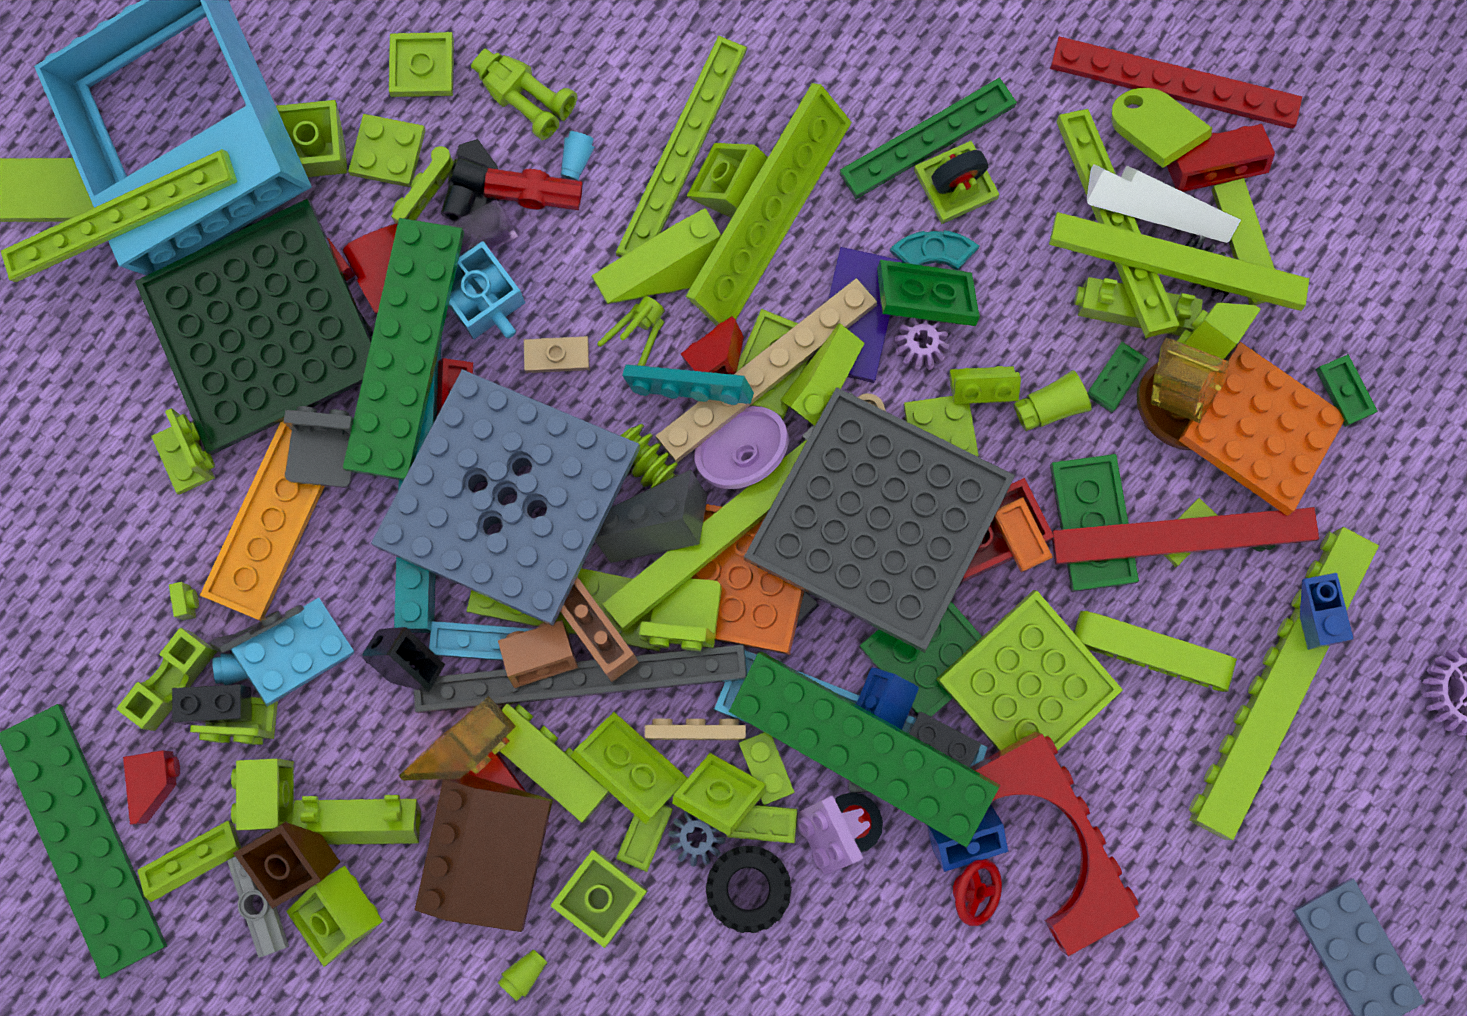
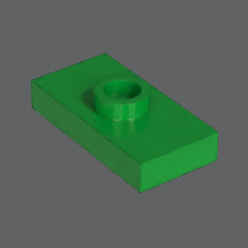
M1121 342L1088 390L1089 398L1113 413L1149 359L1124 342Z

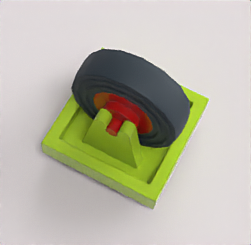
M972 140L914 167V172L941 224L997 200L1000 195L987 171L989 167L982 151L976 150Z

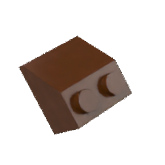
M287 822L278 825L233 853L272 909L321 882L340 863V860L321 834Z

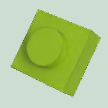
M183 582L169 584L174 617L181 620L196 618L195 609L199 608L196 590L191 589L190 585Z

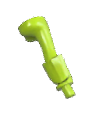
M485 48L471 64V68L479 73V79L483 82L491 96L502 107L511 104L527 117L532 123L533 134L542 141L551 137L559 128L558 118L565 121L576 105L578 95L572 89L564 87L557 93L551 91L532 76L531 66L507 55L493 54ZM526 90L552 113L541 110L524 97L521 92Z

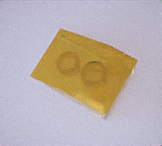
M488 696L436 739L398 776L403 781L460 779L470 770L477 774L491 761L487 756L491 751L495 755L510 742L506 736L516 726Z

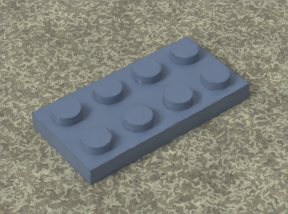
M1350 878L1292 910L1352 1016H1402L1425 1003L1354 879Z

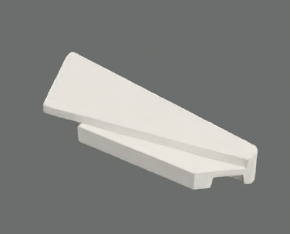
M1095 164L1091 168L1087 193V203L1089 205L1225 243L1230 241L1241 221L1132 167L1126 166L1121 177Z

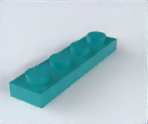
M628 364L625 365L622 374L631 390L642 396L658 394L671 399L687 397L700 402L715 400L729 405H736L738 403L751 404L754 395L747 379L741 375Z

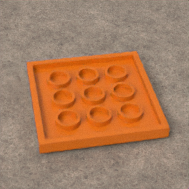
M1239 342L1233 348L1178 441L1288 516L1295 511L1341 428L1344 418L1335 406Z
M706 504L703 522L722 507ZM763 519L691 578L718 581L722 586L715 640L790 655L804 591L744 560V555L764 521Z

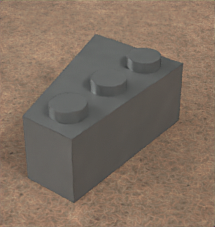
M692 470L686 471L611 507L595 542L610 563L700 544L707 494Z

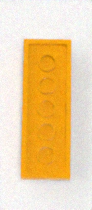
M284 421L280 422L200 593V596L259 621L265 617L325 487L291 483L285 478L292 430Z

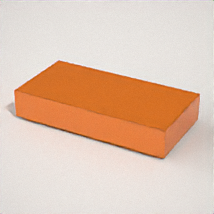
M1020 498L997 510L994 519L1021 573L1053 558L1024 498Z

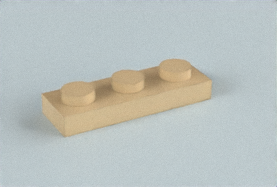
M652 719V725H645V739L746 740V725H739V719H719V725H706V719H686V725H672V719Z

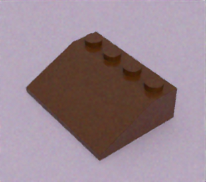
M462 772L444 778L415 911L445 921L522 932L525 927L553 800Z

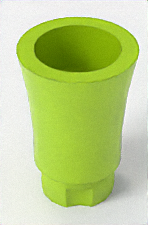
M1071 370L1058 380L1026 395L1027 398L1013 404L1019 422L1025 431L1032 430L1038 426L1044 427L1055 421L1092 410L1087 391L1075 370Z

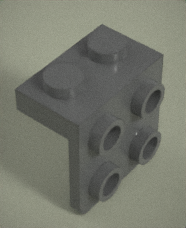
M297 406L296 410L285 409L284 423L292 430L285 478L289 482L347 488L351 485L353 472L343 469L354 420L352 416H349V412L331 409L329 414L317 413V409L307 406Z

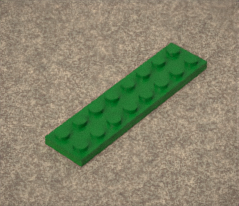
M399 218L343 464V469L346 471L404 481L415 460L465 233L460 227Z
M762 651L757 654L729 710L730 713L965 847H968L1001 786Z
M56 704L0 732L2 749L101 979L107 978L168 947L147 898L144 897L140 882L63 706Z

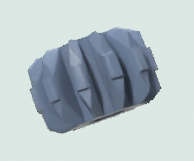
M684 811V816L688 823L684 824L680 819H674L673 823L682 830L680 833L669 831V837H680V842L670 845V849L674 851L683 847L684 851L678 857L680 862L685 860L688 853L692 854L690 865L695 867L697 865V855L701 854L703 863L708 865L710 864V859L706 852L709 850L714 856L719 857L721 852L712 846L713 842L725 844L726 839L714 837V833L720 832L719 830L711 828L709 824L698 818L693 821L692 815ZM699 827L703 829L701 834L706 833L707 839L706 842H700L699 847L696 848L691 846L693 841L688 842L687 836L688 833H694L695 828Z

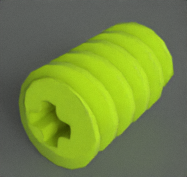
M641 423L631 427L620 436L639 443L640 450L631 466L634 467L632 474L635 478L643 476L640 482L643 487L651 486L653 488L678 476L673 473L678 464L677 462L669 465L665 464L669 453L666 452L659 456L656 454L661 444L648 445L653 435L649 433L641 437L640 433L644 428V425Z

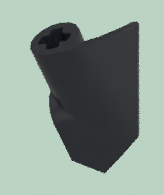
M478 139L459 144L449 174L448 182H450L441 215L459 224L497 234L500 232L499 199L485 197L484 187L488 168L498 169V166Z

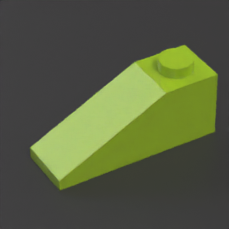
M839 323L780 401L815 426L836 387L842 388L865 343Z

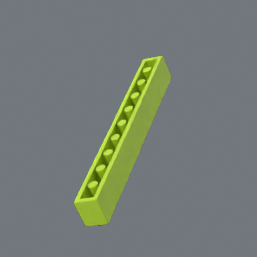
M1341 527L1333 533L1328 532L1320 545L1323 553L1319 561H1313L1305 577L1311 578L1337 573L1346 610H1348L1379 545L1345 527ZM1301 589L1292 600L1291 606L1295 609L1290 619L1286 617L1278 628L1277 635L1280 636L1276 647L1271 646L1263 658L1262 664L1266 665L1261 677L1257 675L1249 686L1248 693L1251 694L1247 705H1241L1234 716L1233 722L1237 725L1232 735L1227 734L1219 746L1218 751L1222 755L1217 765L1211 764L1204 776V781L1207 785L1202 795L1197 793L1189 806V811L1192 812L1189 821L1224 840H1234L1329 646L1307 649L1300 620Z

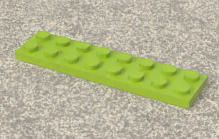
M812 83L685 296L716 326L731 316L735 320L737 319L852 123L821 84Z

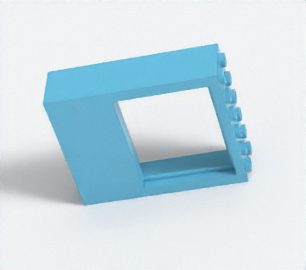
M141 0L136 4L125 7L120 14L112 19L99 23L94 30L82 37L75 38L68 46L58 52L49 54L45 60L34 66L94 208L221 149L229 154L237 179L236 183L109 240L111 249L120 267L148 275L229 236L312 187L228 0ZM207 17L246 106L127 176L89 88Z

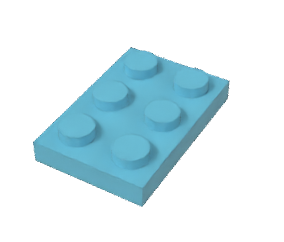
M320 598L303 606L304 610L299 614L231 649L232 654L267 707L354 654L353 648Z

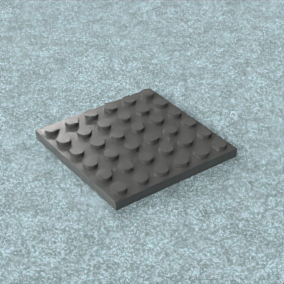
M836 387L744 555V560L925 653L1015 475Z

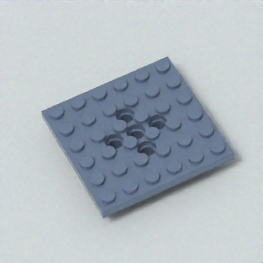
M462 369L371 544L382 551L553 626L640 450V445ZM521 467H532L530 473L517 476V472ZM480 482L488 483L485 490L473 492L476 484ZM517 495L514 503L502 505L506 496ZM539 507L547 508L544 516L531 517L535 509ZM497 523L502 524V529L499 533L488 535L487 532L490 526Z

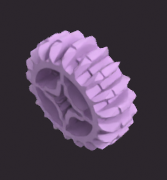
M1467 646L1460 647L1458 652L1455 649L1446 651V657L1439 656L1435 658L1437 666H1430L1427 669V672L1434 678H1427L1422 682L1424 685L1431 687V691L1424 692L1422 696L1424 698H1432L1433 703L1429 704L1426 709L1439 712L1435 715L1433 721L1437 723L1445 721L1444 729L1447 731L1456 729L1459 736L1467 735V716L1458 711L1459 708L1467 706V672L1462 673L1458 668L1460 665H1467ZM1448 683L1452 687V696L1450 698L1448 695Z

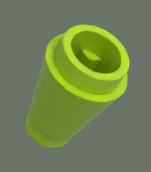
M532 949L529 954H526L502 972L501 975L503 977L497 983L517 1002L522 996H527L547 961Z

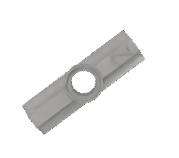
M236 857L227 860L239 896L238 911L247 921L258 958L289 947L277 906L272 909ZM255 895L260 896L263 900L264 906L261 912H258L253 907L252 901Z

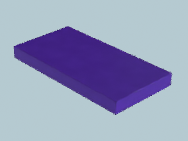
M840 247L828 300L857 278L877 301L875 308L848 328L850 332L865 344L847 377L875 383L890 315L882 313L877 267L880 260L901 263L902 260Z

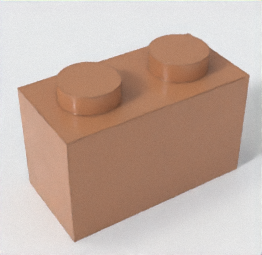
M563 620L555 621L553 626L544 622L538 628L526 632H512L506 638L498 640L507 677L514 688L578 668L570 637Z

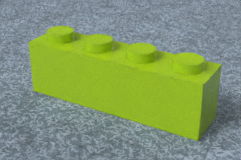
M507 703L481 735L580 822L585 823L610 792L570 757L573 753L571 748L568 747L564 752L555 744L559 739L544 725L540 730L530 722L534 717L520 704L513 708Z

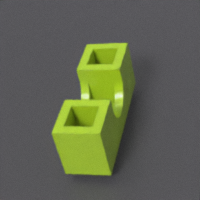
M180 627L159 653L163 657V661L157 671L145 682H137L116 710L141 729L156 731L172 710V688L190 687L217 651L193 632Z

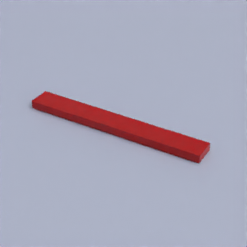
M1315 507L1298 508L1288 516L1276 510L1052 531L1054 535L1052 545L1055 565L1319 540Z

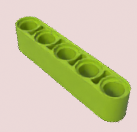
M1080 611L1074 634L1090 651L1112 658L1114 655H1117L1116 659L1144 668L1145 665H1148V669L1175 678H1177V675H1180L1182 680L1207 688L1211 685L1212 689L1216 691H1229L1237 661L1232 656L1089 611Z

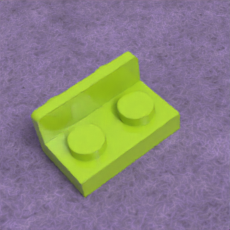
M1014 366L950 369L949 381L954 404L1019 401L1021 376L1019 372H1015Z

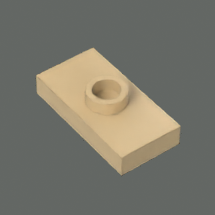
M588 336L524 339L525 373L590 370Z

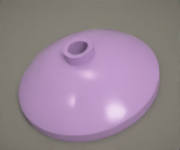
M749 406L695 449L696 467L708 483L719 488L737 489L753 485L771 474L783 460L789 444L787 427L782 418L774 411L764 407Z

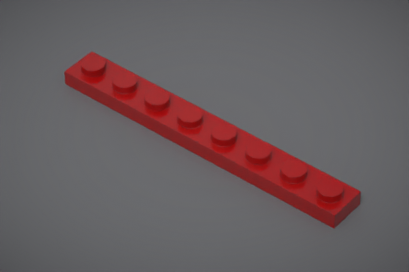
M1060 36L1056 43L1050 67L1053 70L1129 89H1157L1168 94L1174 100L1294 129L1297 124L1303 97Z

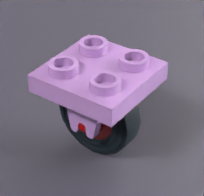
M850 792L839 795L835 799L832 795L799 811L797 815L798 829L802 836L807 839L813 851V860L817 867L822 869L824 875L863 859L861 853L872 848L882 834L883 820L880 810L873 800L864 794Z

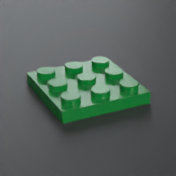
M950 602L925 653L879 629L865 640L859 648L877 669L896 674L918 686L919 690L911 708L916 714L921 711L932 717L952 699L936 679L982 636L958 608Z

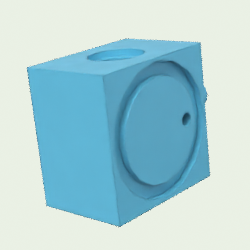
M482 241L459 257L449 307L473 339L495 324L505 338L513 337L516 334V330L506 316L525 304L520 289L484 241Z

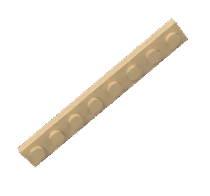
M857 278L734 374L745 376L754 392L751 404L814 356L839 323L848 329L877 306V301ZM715 400L699 401L658 433L656 439L674 461L678 463L751 404L738 403L736 405H729Z

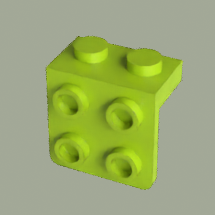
M690 578L652 609L651 622L641 621L639 635L647 639L649 645L655 647L669 648L670 643L682 645V649L701 651L702 647L714 648L722 591L721 584L714 580Z
M251 697L252 721L207 723L205 726L191 725L190 732L199 734V740L230 743V737H233V742L263 745V739H274L278 701L267 707L261 698Z

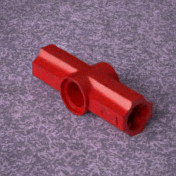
M488 168L485 177L484 196L515 201L522 207L534 210L550 206L579 211L583 183L582 181L550 177L546 172L537 169H525L522 173Z

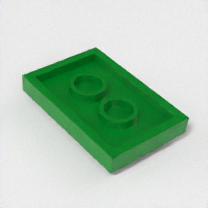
M880 260L877 274L883 314L970 326L977 325L980 315L972 272Z

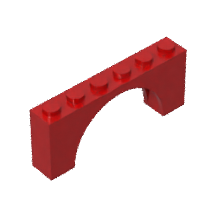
M1034 732L970 768L1001 785L993 800L1011 795L1041 797L1057 806L1074 827L1081 851V866L1078 880L1064 905L1052 916L1044 920L1060 950L1069 957L1139 918L1140 916L1135 908L1139 903L1133 891L1128 886L1124 888L1119 878L1122 875V870L1113 856H1107L1103 848L1106 844L1103 834L1097 826H1091L1087 815L1090 814L1087 804L1081 796H1075L1071 785L1074 784L1071 774L1065 766H1059L1054 756L1058 754V751L1049 736L1044 737L1042 733Z

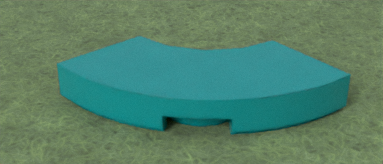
M946 230L943 232L920 231L898 241L890 248L889 252L897 259L902 260V263L915 265L939 263L959 270L980 246L969 238L955 232Z

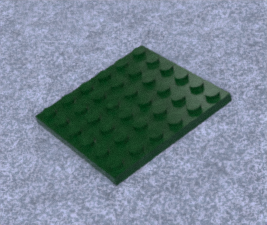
M309 199L298 202L135 280L204 448L210 455L284 421L285 409L296 410L297 406L314 407L362 384L372 339L313 204Z

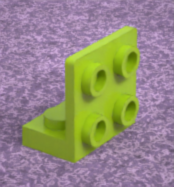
M170 408L165 413L171 427L151 437L175 492L180 495L215 479L211 470L215 467L212 456L206 450H202L199 443L201 438L194 421L190 423L185 414L180 415Z

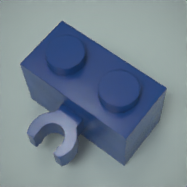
M992 805L989 806L968 847L961 845L927 825L932 850L944 872L968 865L975 860H984L1009 852L1003 823Z

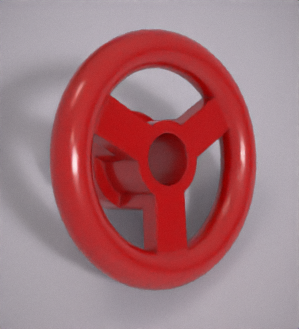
M988 859L971 862L962 874L956 878L953 885V896L955 898L957 914L961 921L969 926H980L987 922L996 911L1002 892L1001 874L998 867ZM986 869L991 876L992 884L985 885L982 883L978 870ZM990 896L989 902L986 905L985 909L979 915L975 916L979 904L982 903L986 897Z

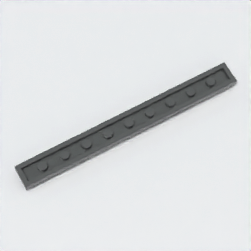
M744 645L705 648L701 651L686 650L638 655L636 658L639 663L613 682L610 681L596 660L577 662L578 668L517 688H514L507 677L506 669L438 676L429 692L414 689L415 712L427 713L505 705L507 703L514 704L745 680L747 676Z

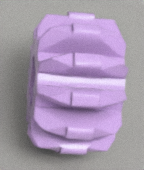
M910 318V326L901 324L899 331L902 335H896L894 343L899 345L895 351L896 355H906L903 360L904 366L909 365L911 361H915L914 368L916 371H920L924 362L926 368L931 370L934 367V361L943 362L945 357L942 352H946L949 349V344L944 342L948 333L947 331L937 332L941 324L939 321L934 322L931 326L928 324L929 320L922 319L921 324H919L916 318ZM919 338L925 339V348H919Z

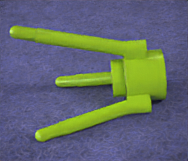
M645 296L639 304H635L631 311L598 341L597 345L602 347L631 320L632 322L620 335L621 340H625L637 326L644 330L652 327L638 363L639 366H645L658 331L665 323L661 319L665 309L656 300Z

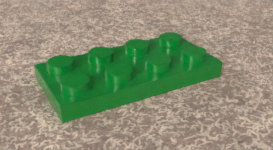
M1116 454L1052 462L1050 464L1061 530L1129 524ZM1135 558L1067 564L1071 592L1136 584L1139 582Z

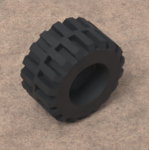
M748 845L733 848L720 856L710 869L706 883L707 902L713 915L724 926L740 933H757L772 927L774 923L783 917L785 910L789 906L792 891L790 876L782 861L764 848ZM744 868H753L760 871L768 881L769 893L767 899L761 906L755 909H742L735 905L729 896L728 885L731 877L737 871Z

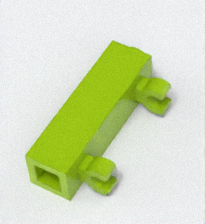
M1088 277L1083 287L1078 286L1074 299V305L1079 306L1077 316L1141 328L1126 289L1122 283H1117L1118 280L1103 278L1102 280ZM1166 292L1179 322L1177 330L1167 334L1180 336L1185 329L1192 332L1194 327L1191 326V323L1201 312L1203 299L1195 298V295L1185 293L1178 295Z
M385 795L384 799L319 800L317 796H302V800L294 801L293 813L288 814L287 823L321 834L328 845L419 843L421 809L417 799H400V795Z

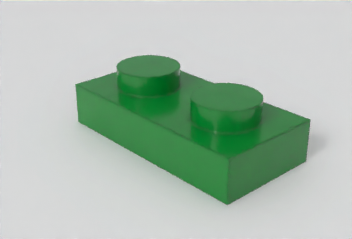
M1349 354L1316 369L1333 405L1339 409L1344 418V427L1378 412Z

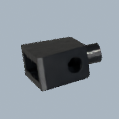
M406 627L379 629L362 654L365 662L370 664L387 681L425 692L430 691L445 666V663Z

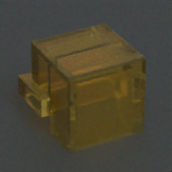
M1166 337L1160 348L1158 368L1154 375L1151 404L1200 423L1217 392L1222 389L1226 382L1229 361Z

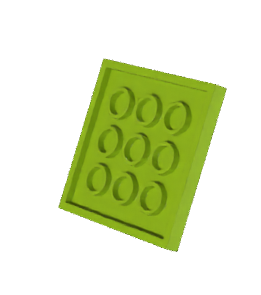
M1037 590L1030 592L936 679L998 751L1034 732L1042 733L1044 737L1049 736L1058 751L1123 691Z

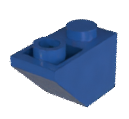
M1337 573L1302 580L1300 620L1308 650L1340 644L1354 639Z

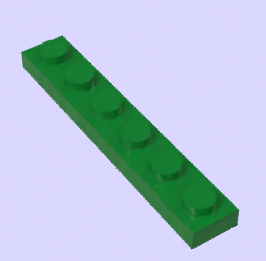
M999 77L840 169V176L855 199H858L1015 108L1017 102Z

